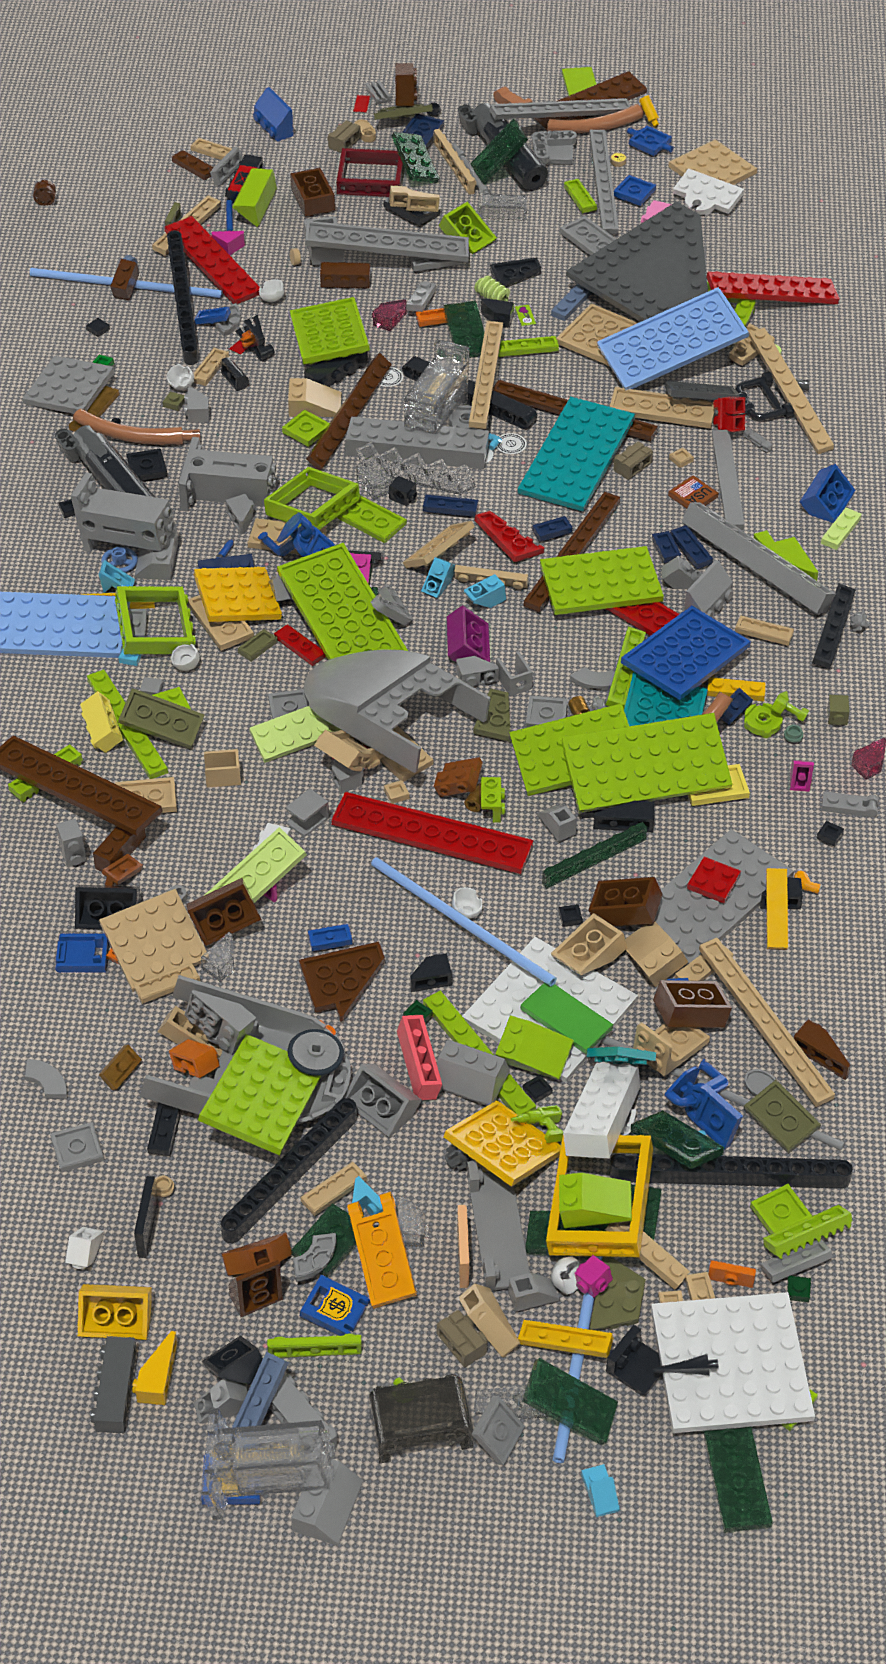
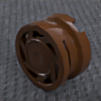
M48 180L37 182L33 192L35 202L42 206L51 205L55 200V185Z

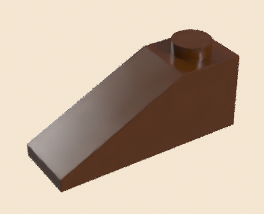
M808 1019L795 1033L793 1039L808 1058L846 1080L850 1071V1063L827 1030L820 1024Z

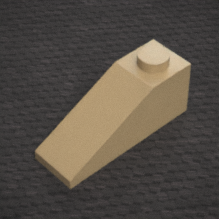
M177 1006L166 1015L157 1031L177 1044L190 1039L212 1046L217 1051L218 1058L223 1051L218 1044L209 1041L203 1031L187 1019L185 1011Z

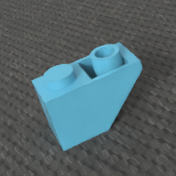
M435 557L421 591L439 598L452 581L455 564Z
M496 574L464 589V593L474 604L492 608L506 600L505 584Z

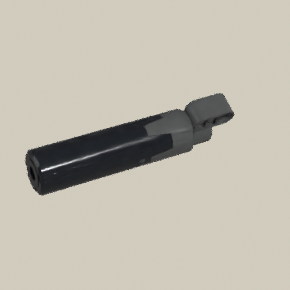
M481 103L474 110L467 104L459 106V120L464 129L470 134L479 132L526 190H537L544 185L548 178L547 167L507 119L494 120L489 110V103Z
M89 425L80 427L74 434L66 428L59 429L55 433L59 448L67 459L72 462L82 459L105 489L155 497L104 434L94 432Z

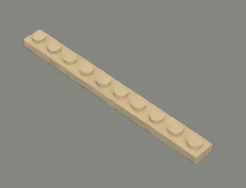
M486 321L469 419V427L486 429L503 330L502 322Z
M765 327L749 332L750 340L767 369L771 372L787 403L792 404L794 415L816 453L821 454L833 450L834 444Z
M714 938L701 944L699 947L701 954L815 1107L834 1099L835 1093L721 941L718 938Z

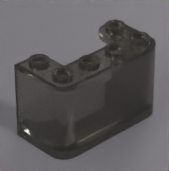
M449 1374L443 1378H425L418 1382H401L388 1387L377 1386L370 1392L369 1413L379 1464L391 1462L390 1456L396 1451L398 1455H401L403 1448L449 1441L450 1446H454V1442L459 1443L461 1450L473 1448V1426L461 1377Z

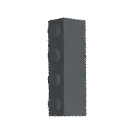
M107 1336L106 1345L101 1347L103 1365L98 1367L97 1379L100 1380V1384L94 1390V1401H97L96 1408L91 1410V1423H94L96 1432L123 1434L125 1432L137 1352L135 1338Z

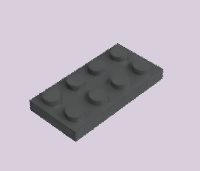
M666 381L665 384L669 395L677 400H681L684 397L692 401L706 399L708 402H714V400L722 397H739L733 386Z

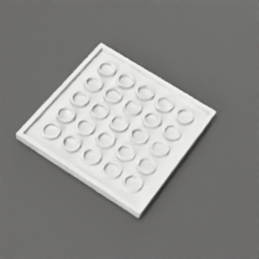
M534 937L520 954L557 978L556 986L613 1024V1028L638 1001L637 994L595 970L579 975L551 955V952L556 948ZM512 961L462 1017L472 1028L497 1043H500L510 1015L545 1027L520 1009V1005L544 982ZM601 1041L598 1044H596L593 1048H597L600 1045ZM572 1046L560 1080L567 1083L587 1060V1054Z
M788 1292L651 1304L661 1366L689 1360L704 1354H708V1360L718 1359L719 1369H709L710 1376L687 1373H662L673 1433L814 1421L815 1413Z

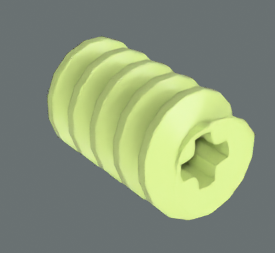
M487 275L484 278H480L474 286L475 291L484 298L508 301L510 290L496 282L491 276Z

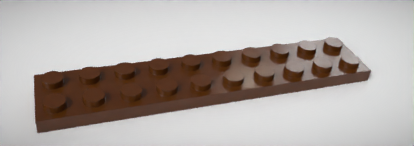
M14 735L0 746V770L136 836L163 812L161 805Z

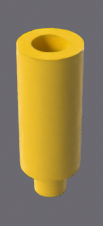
M650 96L642 97L639 99V102L648 122L652 123L653 127L658 126L657 120L659 117Z

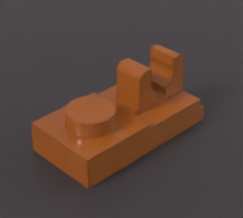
M126 854L102 870V874L107 877L105 885L114 886V884H121L140 872L143 864L131 855Z

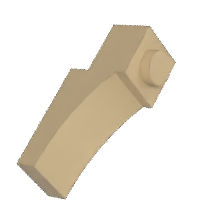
M407 186L390 187V206L406 207V210L438 212L439 194L418 192L408 189Z

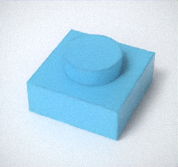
M122 649L119 655V663L137 666L142 654H124Z

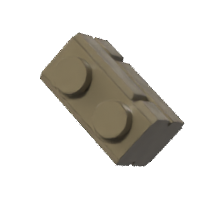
M347 120L338 125L336 130L330 132L327 137L329 149L337 150V152L341 153L342 148H350L361 138L360 125L352 124V122Z
M639 441L632 446L629 445L623 453L617 454L614 457V472L629 480L652 463V449L644 446Z
M457 1310L449 1315L448 1318L446 1317L438 1322L437 1335L463 1367L466 1368L487 1353V1338L481 1331L477 1332L474 1329L473 1321L468 1315L464 1316Z

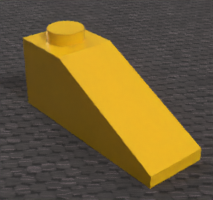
M171 1331L139 1370L138 1379H134L132 1392L136 1393L137 1403L166 1404L177 1348L176 1331Z

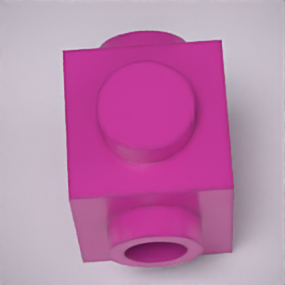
M594 1255L585 1263L579 1265L574 1273L578 1289L584 1294H590L592 1297L603 1292L613 1280L610 1267Z

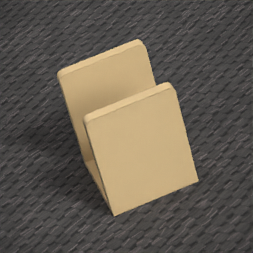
M238 749L204 752L207 787L241 785Z

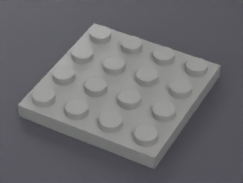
M54 356L25 394L23 402L27 405L73 414L80 408L87 411L115 373L114 367Z

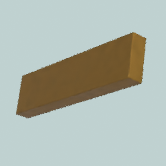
M105 385L87 412L100 417L120 395L119 390ZM72 420L68 426L69 430L76 432L83 425Z

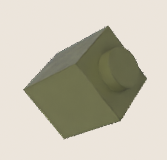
M829 695L827 705L828 724L847 725L850 712L849 695Z

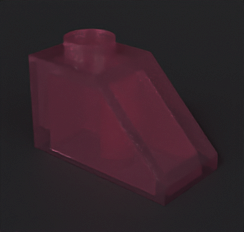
M402 299L381 303L372 312L373 326L391 332L407 314V300Z

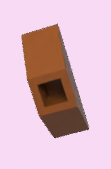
M284 1232L223 1252L221 1255L226 1273L229 1276L248 1273L276 1260L281 1262L292 1255L287 1233Z

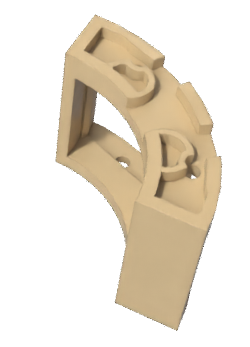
M325 729L314 745L353 771H362L363 768L371 769L381 763L380 759L385 756L373 748H365L353 740L355 737L343 730L330 732Z

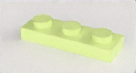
M845 508L821 538V544L837 550L861 520L862 514Z

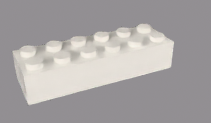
M608 1062L595 1064L563 1132L566 1156L610 1158L640 1089L638 1065H631L629 1063L610 1064Z

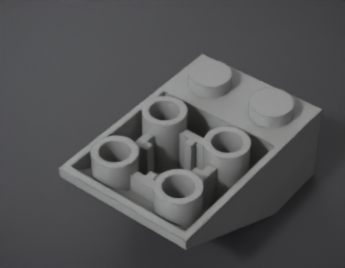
M196 990L191 991L185 1011V1016L191 1023L198 1026L207 1037H211L218 1043L221 1049L231 1055L237 1051L245 1035H251L256 1017L241 1004Z

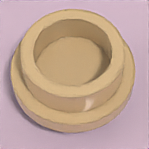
M163 1175L155 1179L158 1197H167L173 1193L174 1182L168 1176Z

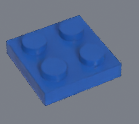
M628 175L614 189V197L641 206L654 193L656 184Z

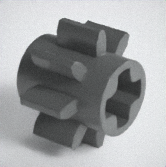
M453 1145L446 1148L448 1153L445 1154V1160L451 1168L457 1167L460 1171L467 1167V1162L471 1158L466 1153Z

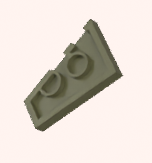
M490 688L488 693L490 705L487 721L482 722L477 719L473 734L510 742L509 693Z

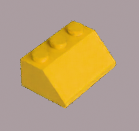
M83 1284L78 1295L77 1336L107 1338V1336L131 1337L147 1340L151 1315L152 1287Z

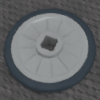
M309 1029L298 1033L292 1038L288 1045V1057L292 1065L299 1071L319 1076L329 1074L340 1066L344 1058V1049L339 1039L333 1034L320 1029Z

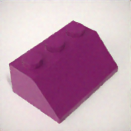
M463 605L447 616L448 657L456 662V659L476 656L490 662L489 624Z

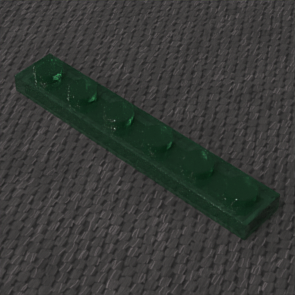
M643 822L631 826L629 829L619 834L617 833L603 842H598L596 845L582 850L570 858H565L554 866L547 867L542 871V885L548 889L645 841L647 826Z

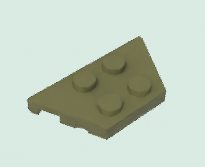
M414 104V106L382 108L377 113H374V120L384 118L395 120L400 119V116L414 117L416 113L432 111V105Z
M603 1256L602 1262L610 1267L613 1280L603 1292H600L595 1297L589 1330L597 1331L608 1327L612 1330L622 1325L637 1324L646 1279L614 1258Z

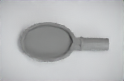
M752 1069L746 1073L745 1085L756 1096L776 1079L767 1071Z

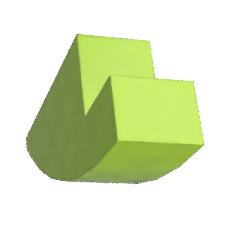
M767 530L754 534L753 538L817 581L818 570L795 537L775 542Z

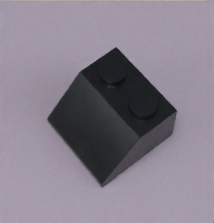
M240 1335L201 1362L219 1378L251 1384L263 1357L256 1346Z

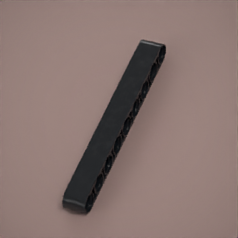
M413 356L402 366V372L406 377L432 388L439 377L448 378L451 381L452 387L446 395L472 406L476 382L417 356ZM492 390L489 408L490 415L521 429H526L537 419V413L532 407Z
M341 1099L221 1219V1235L225 1242H238L357 1121V1107L353 1099Z

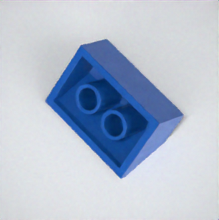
M267 87L254 105L253 117L278 142L293 136L292 109L270 87Z
M833 464L819 470L800 503L810 516L834 523L856 490L838 466Z

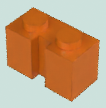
M187 1039L169 1050L174 1070L183 1073L189 1071L190 1075L198 1078L203 1077L220 1066L217 1059V1051L214 1047Z

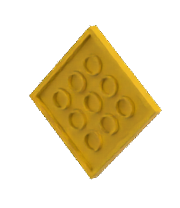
M266 567L194 569L193 575L208 622L281 619L282 612L269 584L270 578Z
M498 1100L447 1129L443 1136L453 1146L459 1148L511 1187L559 1157L561 1150L559 1143H547L544 1138L545 1134L532 1124L512 1122L511 1118L518 1115Z

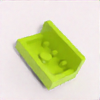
M482 777L481 809H493V823H501V815H505V803H501V800H505V788H501V777Z

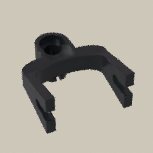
M256 315L252 317L255 326L252 325L250 319L244 320L246 326L243 328L245 332L251 330L256 340L254 344L248 346V349L254 351L257 358L262 361L267 359L269 355H273L275 351L271 344L264 346L265 337L259 317ZM241 328L235 330L238 336L242 338L241 334H243Z

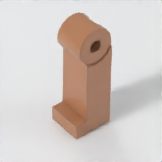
M505 86L496 90L493 94L498 104L533 102L530 98L524 100L510 92Z

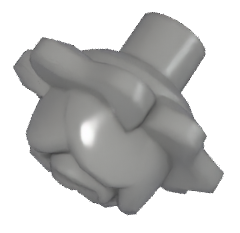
M865 611L857 612L851 616L850 624L853 632L861 631L863 627L868 628L869 621H866L867 615Z
M595 696L592 699V706L588 708L590 711L608 706L605 705V699Z

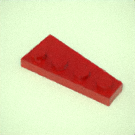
M487 511L475 515L474 521L513 562L544 553L545 547L535 545L533 539L528 536H522L515 527L507 526V522L493 512Z

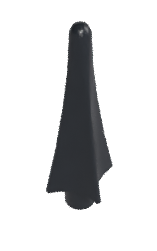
M704 1354L678 1363L654 1367L653 1372L710 1376L709 1369H719L718 1359L708 1360V1354Z

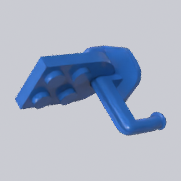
M300 512L291 517L284 525L277 538L278 543L284 541L282 544L277 545L268 536L267 532H262L258 536V539L278 556H285L296 548L297 552L302 557L335 546L328 537L313 526Z
M703 1059L698 1068L694 1066L683 1072L665 1092L664 1096L672 1104L684 1107L688 1117L725 1150L730 1147L743 1115L718 1094V1092L728 1087L729 1082L727 1078L706 1062V1059ZM699 1070L704 1071L712 1078V1080L705 1084H694Z

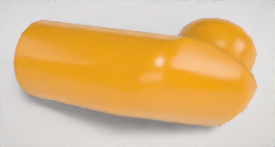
M797 871L794 878H801L802 890L818 894L821 884L811 882L804 871Z

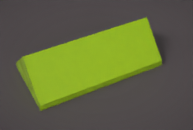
M251 169L232 206L233 209L256 227L259 226L277 189L273 169Z

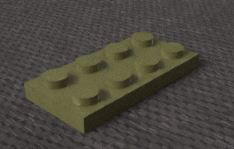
M132 688L118 723L192 749L205 714Z

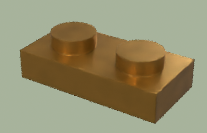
M129 1044L124 1045L100 1072L99 1076L111 1090H116L142 1059Z

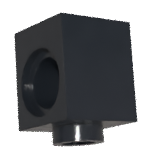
M398 475L389 485V499L408 506L417 497L416 483Z

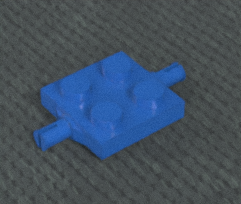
M646 125L640 130L629 127L627 130L628 134L633 135L629 139V145L655 156L661 150H666L670 153L674 150V146L669 145L672 142V136Z

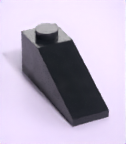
M631 801L594 813L593 829L653 833V801Z

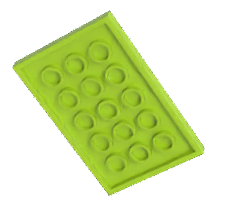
M354 297L289 310L303 365L370 351Z
M647 546L540 559V568L555 615L662 602L664 600V595Z
M622 703L509 732L527 796L572 785L562 746V738L629 727Z
M246 1034L202 1109L198 1121L280 1156L322 1075H309L299 1071L290 1062L288 1051Z

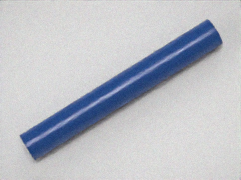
M231 200L226 201L227 231H233Z

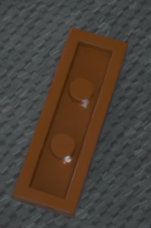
M182 150L172 156L173 163L199 178L207 180L211 177L210 171L214 167Z

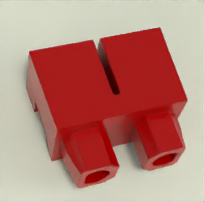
M730 396L714 400V408L718 409V416L713 418V424L718 426L719 430L731 432L745 430V414H740L745 413V397Z

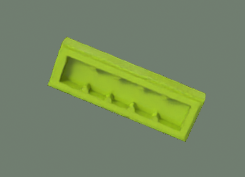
M579 179L564 182V188L582 213L597 210V204Z

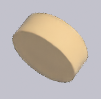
M298 248L290 250L292 265L300 264L301 256Z

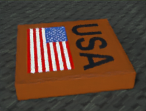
M694 475L668 491V496L686 509H688L690 502H700L706 506L717 499L719 495L716 490Z

